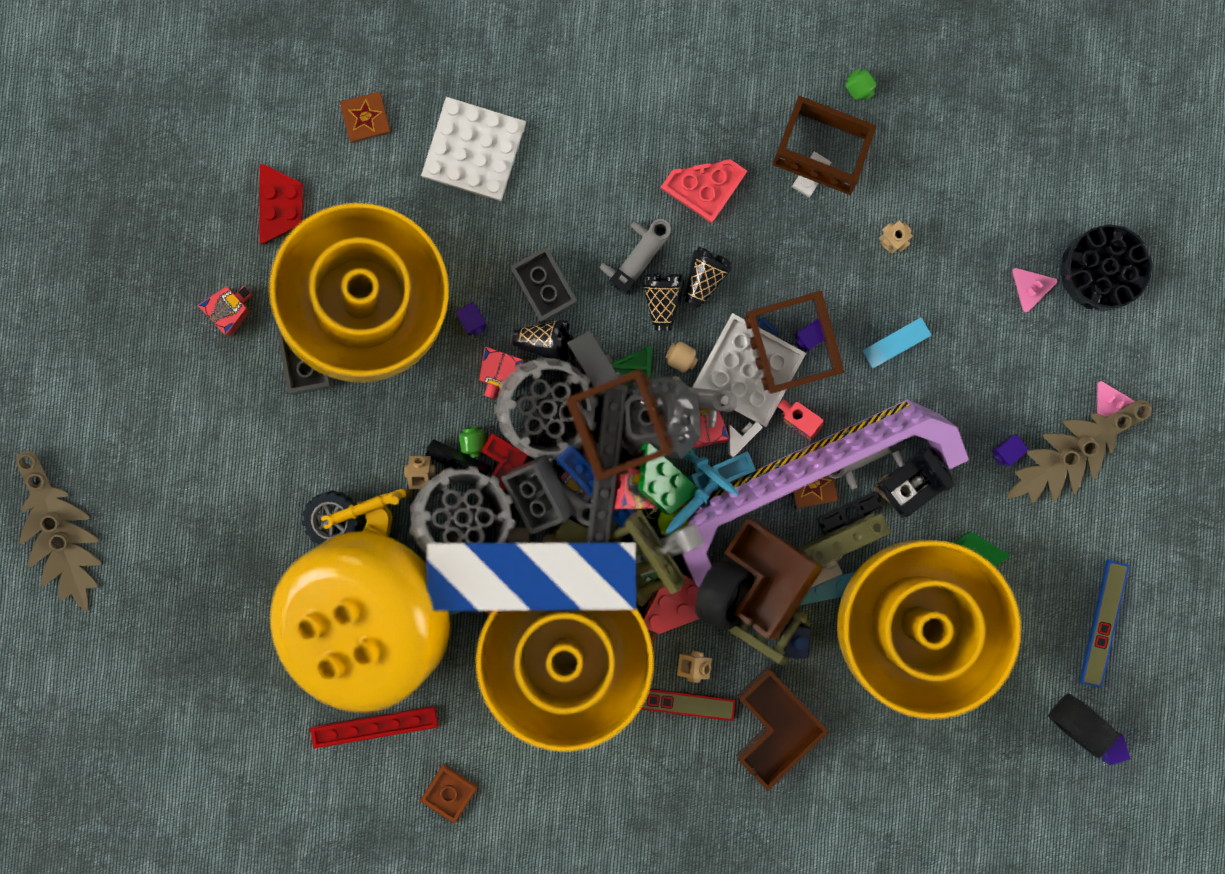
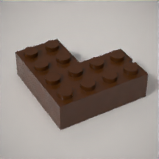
M747 517L725 551V554L754 574L757 579L734 614L747 624L754 625L753 628L766 638L777 640L824 567L759 521Z
M766 667L737 695L739 700L765 727L736 754V757L753 774L754 778L769 791L829 731L786 685Z

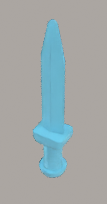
M691 449V454L684 457L685 460H690L694 464L696 472L703 471L723 489L739 496L733 485L708 465L706 457L699 458L694 454L693 449Z
M709 480L708 485L703 490L698 489L695 491L694 498L673 518L666 530V534L679 528L702 504L706 505L708 503L709 495L714 490L719 489V485L714 480Z

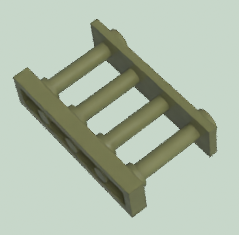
M638 510L624 522L626 526L613 532L610 531L609 543H619L617 539L631 533L638 543L636 544V554L643 551L649 562L636 567V601L641 607L653 595V591L666 587L672 595L677 593L687 580L668 552L665 554L661 553L660 548L664 545L641 510ZM655 569L661 579L646 585L640 574Z
M872 512L864 516V518L831 531L797 547V549L822 566L890 534L891 531L882 513L875 516Z
M796 609L793 614L794 618L777 645H774L772 648L766 645V637L761 633H756L755 637L748 633L750 625L745 621L739 622L738 625L728 631L778 664L785 666L789 659L783 656L785 653L783 650L801 621L810 626L811 622L806 619L807 614Z

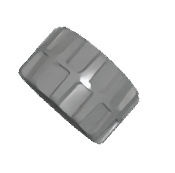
M538 357L536 360L515 365L514 371L505 381L501 380L498 385L500 391L497 403L494 404V412L498 417L500 431L511 444L533 458L547 455V457L556 460L570 445L580 450L583 444L576 426L565 438L561 439L565 431L563 422L573 421L572 415L564 417L562 410L565 406H568L566 398L570 397L571 394L569 385L571 383L576 384L579 393L591 389L589 385L590 379L570 365V363L552 358ZM559 369L563 371L562 378L564 380L562 382L555 381L549 386L548 382L538 377L541 375L540 370ZM530 375L532 380L528 383L529 394L519 395L515 400H512V394L518 384ZM541 382L544 386L543 391L536 394L534 392V385ZM561 385L564 387V394L557 397L555 389ZM595 395L581 400V406L591 430H595L597 426L594 416L595 407L599 405V400ZM524 399L530 401V407L527 410H521L520 403ZM549 402L551 410L548 413H542V405ZM509 408H516L518 412L526 415L522 420V427L524 429L522 432L514 431L510 421ZM536 419L538 422L537 428L529 430L528 422ZM557 422L558 430L555 433H550V424ZM543 430L552 438V444L533 445L529 444L530 439L528 436L530 434H540Z
M469 466L465 470L445 469L439 475L427 481L410 507L411 527L409 528V534L415 537L418 546L421 548L419 551L420 555L423 558L427 557V544H436L430 537L425 523H429L434 530H441L443 532L440 536L441 544H458L461 541L462 543H472L468 539L469 532L477 535L476 543H482L484 540L482 529L487 528L489 525L496 526V533L492 543H506L510 531L515 526V520L511 519L510 504L513 500L510 495L506 496L499 487V479L495 476L489 478L479 473L476 467ZM450 483H462L472 487L461 497L457 491L448 490L446 486ZM431 491L434 494L441 493L442 496L439 499L440 509H437L431 515L429 512H424L425 504ZM480 491L491 502L495 515L490 509L481 508L480 505L482 504L483 497ZM446 496H451L454 498V506H449L446 504ZM467 496H473L476 499V505H469L466 499ZM458 514L466 517L465 524L457 522L456 516ZM479 514L486 515V524H482L479 522ZM435 515H442L445 518V523L443 525L437 524ZM447 533H453L456 536L455 543L447 541Z

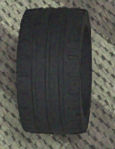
M721 560L715 563L705 575L698 590L695 605L698 618L724 630H731L735 627L741 618L734 613L754 584L753 574L747 569L731 562Z
M1070 693L1064 695L1048 714L1052 722L1065 734L1097 758L1104 755L1119 736L1117 731L1099 714Z

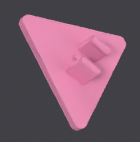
M1018 268L1012 270L1022 309L1025 313L1029 312L1057 283V279Z
M1102 381L1097 383L1098 414L1107 417L1135 402Z

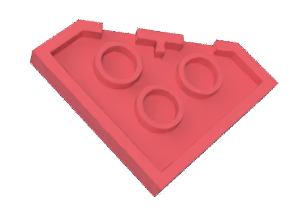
M731 159L718 163L697 165L691 168L675 169L671 171L660 189L712 224L746 175L747 170Z
M683 575L687 580L677 593L672 595L666 587L655 591L643 615L647 629L661 634L700 619L695 609L699 587H697L692 578Z

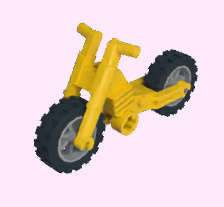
M399 489L363 502L358 501L356 504L353 502L354 499L352 497H347L343 492H323L313 497L305 506L306 510L302 514L304 516L302 525L306 529L305 534L311 537L310 540L313 543L316 542L320 545L324 541L340 534L357 532L361 526V516L365 514L367 523L362 532L389 537L393 517L387 505L391 503L393 505L398 504L400 499L411 497L413 491L411 489ZM328 504L336 505L333 512L330 511ZM322 507H324L327 515L319 514ZM318 518L324 521L321 526L319 525ZM346 521L345 528L340 524L341 522ZM334 525L342 532L334 535ZM323 528H329V534L323 531Z

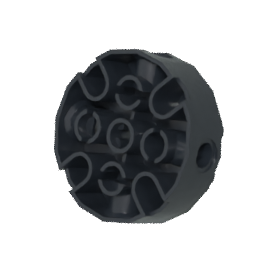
M1107 224L1092 228L1071 241L1064 252L1060 268L1063 286L1075 302L1087 309L1104 312L1126 306L1140 297L1148 286L1153 267L1151 256L1148 255V251L1143 245L1145 243L1140 236L1126 227Z

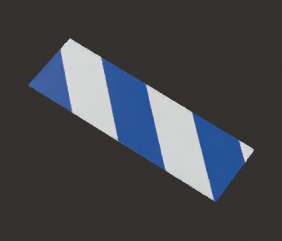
M636 543L427 544V592L433 611L636 609Z

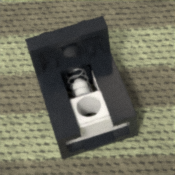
M929 448L919 451L906 461L903 467H898L877 483L902 518L909 517L941 491L949 490L955 484L953 483L950 471L940 464L937 454ZM917 473L916 477L912 478L913 480L908 481L910 477ZM922 483L925 484V485H923L921 488H919L917 491L915 490V488H918L917 486H919L920 484H921V485H922ZM902 486L907 489L906 497L901 494Z

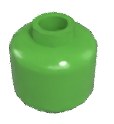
M858 68L846 77L845 87L853 99L860 100L863 98L866 101L875 94L873 90L877 83L868 70Z
M479 426L463 428V432L459 434L462 453L469 454L472 458L482 456L481 451L487 442L485 430L479 429Z

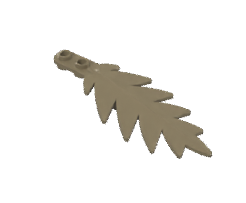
M1142 399L1136 400L1107 417L1098 413H1091L1090 416L1095 422L1079 419L1063 420L1062 423L1075 436L1063 433H1044L1042 435L1043 438L1056 450L1044 448L1027 450L1026 453L1038 465L1023 467L1015 471V474L1021 480L1009 491L1007 498L1011 499L1028 493L1031 503H1034L1048 482L1051 498L1055 502L1063 488L1067 471L1072 492L1076 494L1084 475L1086 460H1088L1091 477L1096 479L1103 462L1106 444L1109 452L1113 453L1116 435L1147 419L1152 411L1150 403ZM1142 406V411L1137 412L1138 408ZM1123 417V421L1118 423L1119 418Z
M23 451L17 456L16 464L30 496L25 501L21 512L24 513L32 507L33 509L25 522L19 543L24 544L41 531L32 548L27 567L31 568L51 552L45 564L40 585L44 587L61 574L59 600L62 601L72 594L77 604L84 611H87V588H97L98 584L81 566L101 565L102 562L94 554L76 543H97L99 539L91 532L69 521L88 520L90 516L75 505L59 499L60 497H67L68 492L52 487L38 456L32 451ZM30 458L31 464H26L24 459ZM33 478H40V483H35Z

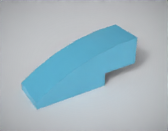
M919 318L862 350L873 369L932 335L923 319Z
M748 451L711 466L729 482L756 471ZM703 471L687 477L701 490L711 480Z

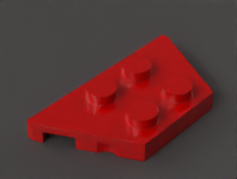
M260 164L259 244L265 245L268 241L281 237L290 230H294L303 222V184L264 164Z

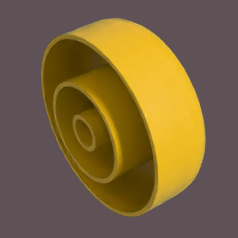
M363 203L343 204L313 214L300 223L285 239L275 257L271 271V305L284 340L291 350L308 366L338 380L374 382L393 377L416 364L432 347L441 330L447 310L448 277L444 262L435 244L412 220L396 211L378 205Z
M350 532L340 534L324 541L301 556L288 568L280 579L271 603L270 624L273 642L286 671L312 697L344 711L374 712L401 702L414 692L438 667L449 641V611H433L427 592V565L403 544L375 533Z
M935 540L904 541L884 548L871 556L858 568L848 582L840 601L837 618L840 649L849 670L856 680L870 694L888 707L919 718L936 719L952 717L968 712L987 701L1009 676L1020 645L1021 626L1019 611L1014 595L1003 576L993 565L977 553L956 544Z
M637 608L628 610H508L501 614H497L499 610L491 612L483 627L478 643L476 656L477 677L481 693L490 711L514 736L526 743L547 750H582L612 738L623 730L638 713L645 701L652 680L653 651L648 629Z

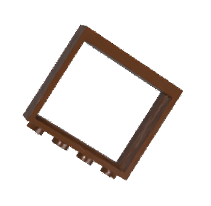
M798 96L772 165L851 195L857 185L877 126L808 98ZM798 114L864 139L853 174L786 149Z
M822 290L746 312L747 316L744 317L745 326L752 333V337L749 340L752 350L756 349L758 354L755 361L758 370L763 372L764 378H761V383L764 391L768 390V393L772 394L845 373ZM813 300L832 369L775 385L755 316Z
M642 370L634 371L566 398L596 481L673 453V439L671 435H667L664 427L667 426L663 414L659 415L656 406H659L655 393L651 394L648 387L651 385L647 373L643 374ZM636 379L662 449L606 471L580 401Z

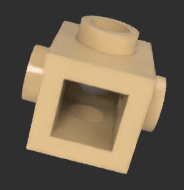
M899 220L896 224L890 222L882 229L884 234L879 239L882 246L893 254L897 249L902 252L909 246L910 242L908 240L913 235L911 234L910 227Z
M431 456L409 457V463L404 468V475L408 480L409 489H422L427 481L435 477L436 467L432 465Z
M692 651L691 654H680L677 675L686 677L688 681L700 683L701 679H710L712 658L704 656V652Z

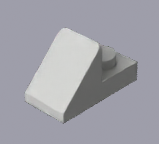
M815 151L810 157L829 166L832 163ZM798 176L792 187L810 197L818 183Z
M749 422L741 430L744 433L741 436L731 425H728L729 456L733 458L763 427L758 422L754 424Z

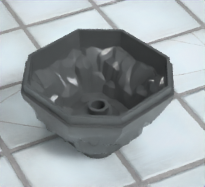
M676 375L649 378L651 385L648 386L651 394L655 393L659 403V406H656L659 415L663 414L667 424L664 427L667 435H671L674 444L672 448L673 453L664 457L668 461L683 460L701 437L698 394ZM634 380L627 387L621 447L635 459L645 456V450H642L643 443H650L658 451L662 447L652 421H649V413L637 382Z

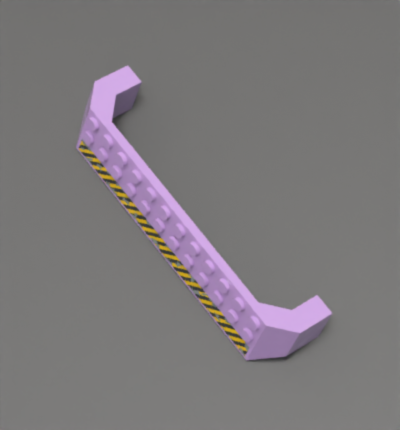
M907 399L767 464L754 472L731 481L730 483L737 490L739 496L730 493L720 486L718 490H714L709 495L708 503L706 505L702 504L688 518V526L695 523L704 541L703 545L681 553L695 584L699 587L705 575L712 567L706 552L718 526L912 435L928 439L931 450L937 454L940 462L947 468L952 469L969 461L958 428L941 414Z

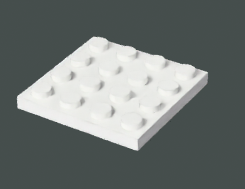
M446 97L421 176L502 201L526 122Z
M732 313L692 388L724 389L736 395L738 401L737 407L734 410L767 427L786 390L769 394L768 390L764 391L761 383V378H764L763 372L758 370L755 361L758 354L756 349L752 350L749 340L752 337L751 330L746 329L743 318ZM759 328L774 384L778 385L791 381L806 353ZM724 396L721 399V403L724 405L728 404V397Z

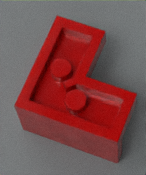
M491 434L481 451L499 462L492 476L499 479L498 485L505 491L508 490L501 477L513 468L525 464L529 458L526 453L494 434Z

